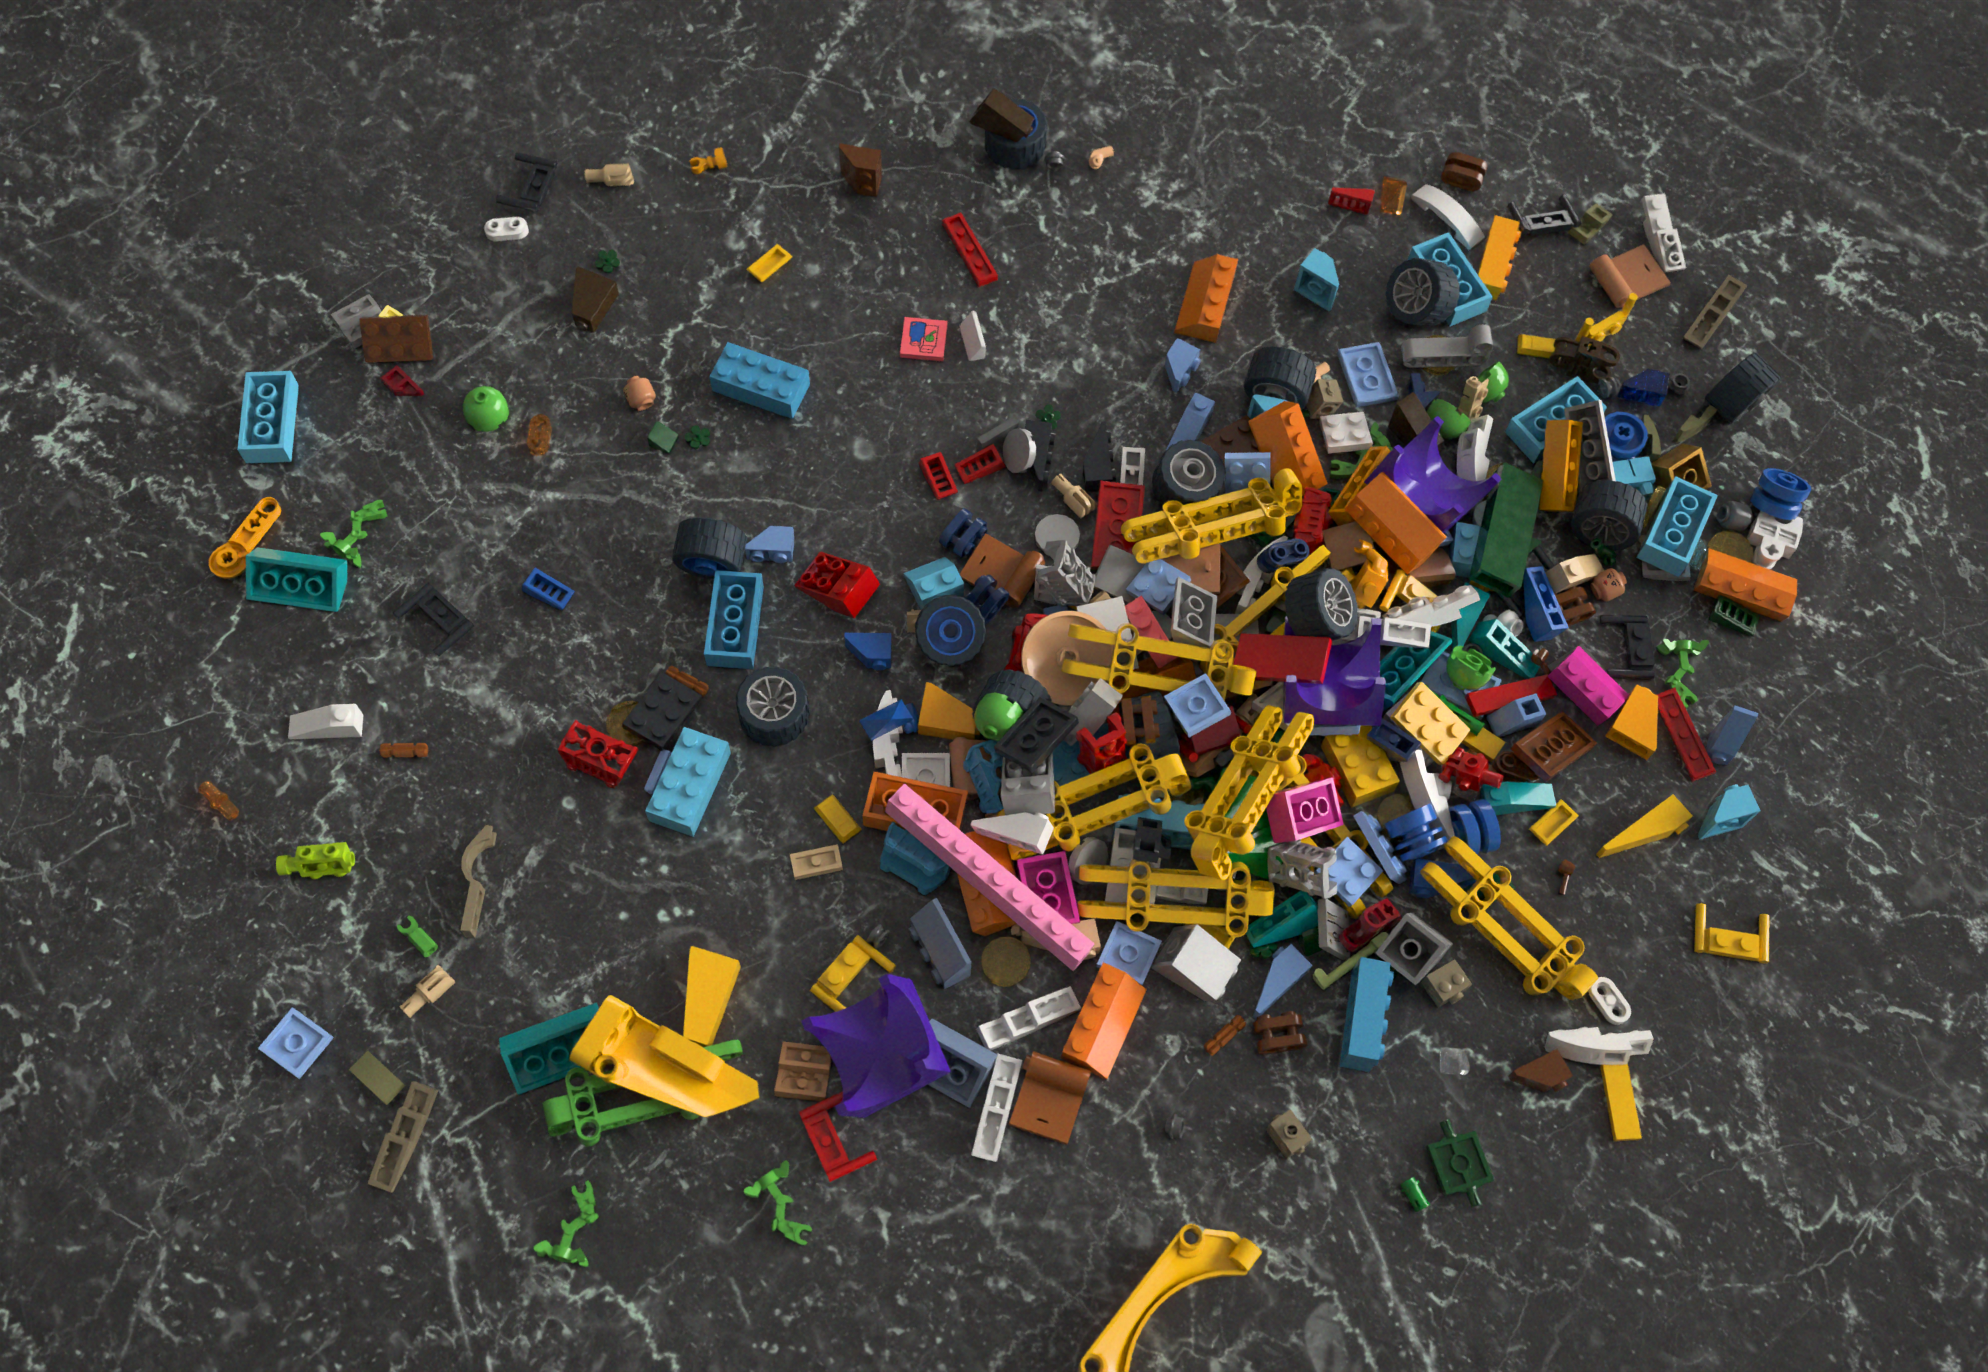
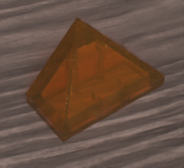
M1383 177L1380 212L1401 215L1407 187L1405 179Z

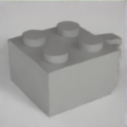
M1101 678L1096 684L1091 681L1079 697V700L1077 699L1068 711L1078 717L1079 723L1063 741L1072 746L1077 741L1075 737L1076 731L1084 727L1094 735L1107 719V716L1115 709L1123 695Z

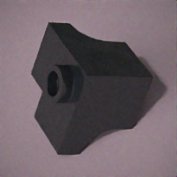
M1138 817L1133 842V859L1157 863L1158 858L1170 860L1171 840L1165 838L1162 834V820Z

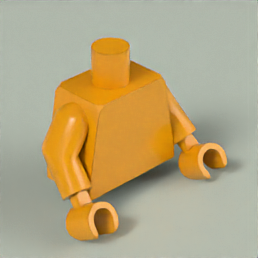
M1359 539L1362 544L1361 548L1354 547V551L1366 555L1367 559L1351 586L1356 596L1358 608H1372L1388 581V563L1376 550L1372 549V543Z

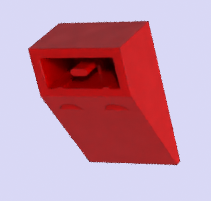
M819 552L794 586L837 613L855 618L879 587L880 583L869 566Z

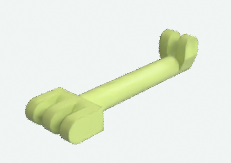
M1380 933L1367 946L1328 975L1322 969H1316L1313 979L1325 990L1353 969L1360 957L1367 958L1371 954H1375L1389 936L1388 933Z

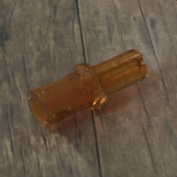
M209 780L200 785L198 791L210 802V806L213 809L220 811L228 820L238 817L239 809L228 799V795L225 792H221Z

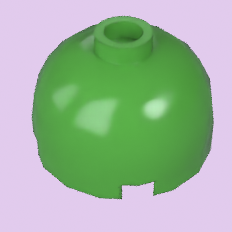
M1498 361L1481 372L1477 377L1481 383L1489 379L1487 385L1488 393L1482 403H1487L1491 400L1497 402L1506 395L1503 391L1508 386L1509 377L1505 368Z
M476 387L464 398L462 405L464 417L467 423L477 431L488 432L499 428V424L503 421L505 423L508 419L509 408L507 401L501 392L493 387Z
M1434 399L1427 409V414L1431 420L1439 416L1444 421L1439 434L1446 440L1458 438L1471 424L1470 419L1464 413L1460 416L1455 411L1457 408L1441 399H1436V401Z
M1464 646L1454 647L1446 662V671L1453 685L1460 690H1474L1485 686L1496 670L1495 667H1490L1492 664L1490 659L1470 648L1467 652L1462 650Z
M986 694L979 701L974 714L975 725L979 732L986 738L999 741L1024 715L1019 704L1015 701L1013 704L1007 701L1008 696L1004 694Z

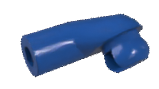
M909 703L905 706L913 720L902 725L907 734L915 733L919 730L918 712L914 703Z

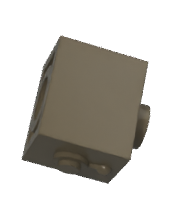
M1317 379L1313 384L1306 405L1308 411H1310V419H1320V416L1333 415L1343 403L1337 380Z
M1455 959L1427 975L1421 982L1438 1008L1449 1001L1451 1004H1454L1464 997L1462 993L1467 991L1472 985Z
M1291 1109L1283 1115H1276L1266 1128V1131L1286 1159H1289L1294 1154H1302L1305 1151V1147L1312 1140Z

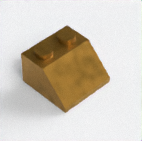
M1682 443L1651 463L1656 478L1655 484L1664 494L1675 476L1705 490L1712 486L1701 447Z

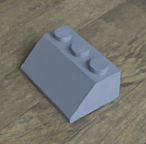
M935 898L910 918L911 927L908 930L914 941L918 940L922 946L919 950L924 961L931 963L933 967L931 974L937 984L941 983L943 988L946 989L971 976V960L938 899Z
M931 1019L929 1022L951 1072L928 1085L970 1108L986 1081L998 1055L938 1021Z

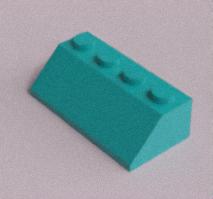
M259 547L246 555V599L333 612L339 610L347 584V560Z
M1430 631L1429 648L1395 646L1380 661V677L1385 678L1386 682L1383 712L1391 707L1452 643L1451 638Z
M597 1002L499 1038L500 1052L518 1095L566 1077L570 1069L582 1068L570 1061V1055L599 1010Z

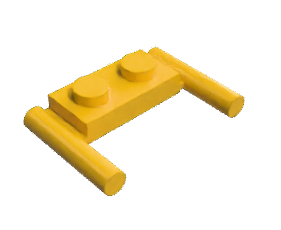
M1635 293L1629 294L1621 311L1616 312L1594 326V320L1587 318L1575 341L1580 342L1582 336L1601 342L1607 335L1616 334L1622 328V324H1624L1638 296Z
M1398 569L1379 608L1387 612L1395 595L1407 604L1411 599L1423 596L1431 603L1438 596L1413 576H1406L1403 570ZM1441 625L1431 627V631L1437 633Z
M1702 903L1696 904L1695 952L1769 963L1768 914L1759 915V935L1713 927L1706 929V905Z
M857 935L852 943L847 945L819 977L818 982L812 986L810 992L837 1012L846 1007L837 1001L836 998L871 958L889 973L895 969L896 965Z

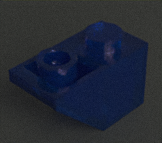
M1646 369L1624 381L1617 393V397L1628 401L1646 403L1651 406H1660L1667 395L1670 373Z

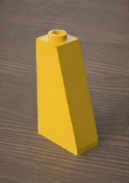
M694 946L690 948L683 1037L702 1048L713 1044L741 968L739 960Z

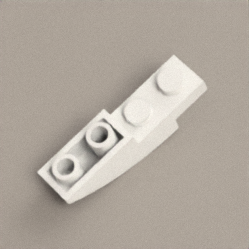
M1665 194L1644 196L1642 204L1646 219L1643 225L1656 261L1664 272L1685 270L1686 266L1678 231L1672 227Z
M1489 415L1470 419L1471 424L1468 427V431L1462 432L1460 435L1457 451V476L1469 481H1482L1486 479L1490 460L1485 456L1493 423V418Z
M1282 536L1267 545L1248 564L1244 574L1251 582L1237 592L1242 597L1235 614H1241L1256 601L1253 598L1255 591L1260 593L1263 583L1269 584L1274 576V573H1264L1259 569L1257 565L1258 555L1274 543L1287 541L1288 537Z
M1471 585L1461 586L1449 595L1436 597L1431 603L1425 596L1413 598L1406 605L1389 609L1382 617L1383 619L1386 617L1431 624V627L1462 618L1459 609L1479 601L1480 598L1477 591Z
M891 690L885 692L877 711L897 702V698H892ZM902 726L873 740L875 768L885 767L886 774L902 777L900 764H895L894 757L898 756L896 742H899V734L903 733Z
M1582 1027L1574 1030H1555L1549 1032L1545 1049L1547 1052L1557 1049L1563 1058L1599 1065L1628 1064L1630 1055L1648 1054L1654 1038L1651 1031H1632L1629 1033L1601 1035L1598 1027Z

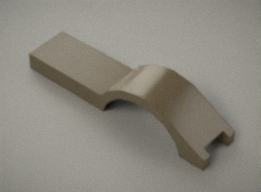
M486 825L466 847L462 856V871L470 886L460 930L467 938H476L485 889L481 883L472 877V865L479 853L495 845L497 833L492 832L493 827L490 825Z

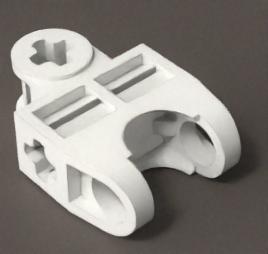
M1760 511L1752 523L1746 539V543L1756 546L1752 557L1753 564L1771 570L1775 566L1776 561L1781 557L1789 559L1797 549L1802 534L1803 519L1797 517L1788 524H1782L1774 516Z

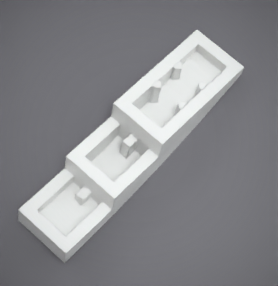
M1359 616L1352 634L1337 640L1353 641L1360 637L1368 629L1371 617ZM1385 617L1381 619L1380 645L1429 648L1431 624Z
M1416 750L1407 762H1400L1415 810L1431 803L1438 818L1431 822L1429 826L1430 828L1441 826L1443 828L1442 831L1433 835L1435 839L1447 836L1449 840L1455 834L1451 824L1446 797L1439 796L1434 774L1426 772L1422 750ZM1444 843L1438 850L1443 849L1446 843Z
M1069 986L1027 1002L1025 1006L1007 1012L1001 1018L980 1025L976 1030L984 1047L991 1051L1053 1024L1079 1011L1081 1007Z
M998 1054L972 1156L997 1162L1022 1060Z

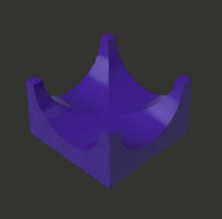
M1437 416L1406 447L1402 448L1399 444L1394 447L1364 483L1368 485L1376 476L1384 472L1443 533H1446L1457 522L1467 516L1502 478L1495 473L1490 478L1482 481H1469L1452 473L1443 463L1438 451L1437 437L1444 421Z
M1285 616L1284 635L1297 636L1288 622V617ZM1371 618L1368 629L1357 639L1345 644L1331 645L1323 684L1297 683L1296 675H1286V682H1283L1284 723L1290 724L1296 713L1303 712L1313 715L1314 724L1381 726L1386 686L1385 678L1380 677L1381 618Z
M885 974L878 978L881 984L879 989L864 1000L843 1010L822 1016H809L801 1021L804 1030L812 1033L824 1045L837 1067L843 1087V1100L835 1106L839 1116L865 1118L951 1072L912 979Z

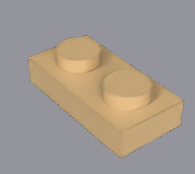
M838 844L790 854L795 880L843 870Z

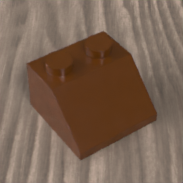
M840 143L839 157L842 176L856 193L877 197L882 179L881 150Z

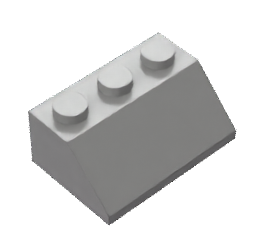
M1177 577L1175 581L1170 630L1173 641L1210 648L1214 640L1217 596L1180 577ZM1190 659V660H1192V661H1194V662H1196V663H1197L1198 661H1200V660Z

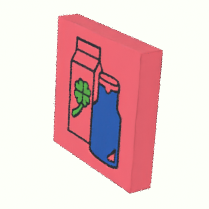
M905 317L900 358L943 361L948 321Z

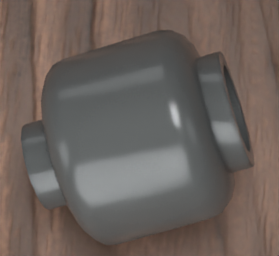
M1727 501L1719 507L1716 518L1722 528L1741 532L1752 523L1753 514L1748 504Z

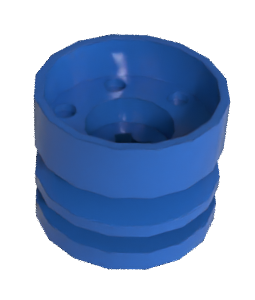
M1431 803L1384 824L1390 838L1402 836L1404 840L1395 846V849L1399 850L1407 847L1409 851L1399 856L1401 862L1421 858L1438 850L1444 843L1448 842L1447 836L1435 839L1433 835L1442 831V826L1430 828L1429 826L1431 822L1438 818Z

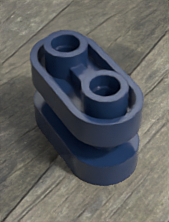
M966 508L959 511L939 538V543L946 548L952 544L955 545L953 553L961 558L965 555L969 556L974 550V544L978 539L981 540L985 533L987 534L988 528H986L987 522L981 518H977L973 522L971 520L973 513ZM965 528H967L965 533L961 536V538H959L958 536L963 532Z
M1298 538L1274 543L1258 555L1257 565L1262 572L1268 574L1276 572L1280 567L1292 569L1308 557L1309 547L1305 541Z
M991 575L980 576L975 582L974 589L963 597L980 610L985 626L993 620L1010 597V594L1003 587L995 589L998 582Z

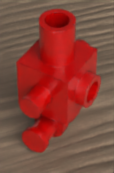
M1457 747L1453 754L1449 755L1448 760L1442 766V773L1438 776L1444 783H1448L1451 776L1456 777V784L1463 791H1467L1469 788L1479 792L1483 784L1499 789L1503 781L1502 774L1488 770V759H1485L1483 754L1477 753L1473 755L1465 752L1460 747Z
M1305 754L1303 758L1306 761V768L1309 773L1304 776L1310 783L1333 777L1339 806H1343L1344 802L1337 791L1343 787L1340 779H1342L1340 772L1335 766L1331 767L1324 763L1321 758Z

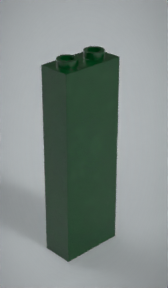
M1504 462L1493 473V475L1497 473L1502 480L1489 492L1469 580L1509 598L1521 588L1544 480Z

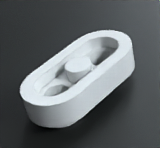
M521 217L491 219L484 226L487 238L492 241L517 240L524 238L528 234L527 222Z
M1598 977V980L1588 990L1591 999L1608 1022L1614 1025L1623 1024L1631 1015L1630 1005L1610 979ZM1597 988L1602 989L1604 991V995H1600L1597 991ZM1612 1009L1617 1010L1619 1012V1016H1615L1612 1012Z

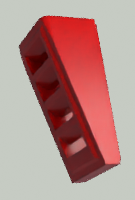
M1332 188L1328 204L1368 215L1375 190Z
M994 444L954 464L964 484L1005 468V464ZM989 457H993L995 461L991 463ZM982 460H985V462H986V464H987V465L984 466V467L982 466V464H981V462H980V461H982ZM976 463L979 470L975 471L972 464ZM968 466L971 474L967 475L964 470V467Z
M941 452L920 459L919 466L937 500L958 493ZM938 464V467H935L933 469L929 468V466ZM938 471L942 472V474L937 475L935 477H933L932 475L933 473ZM945 478V482L936 484L935 481ZM947 485L950 487V489L946 491H939V488L945 487Z

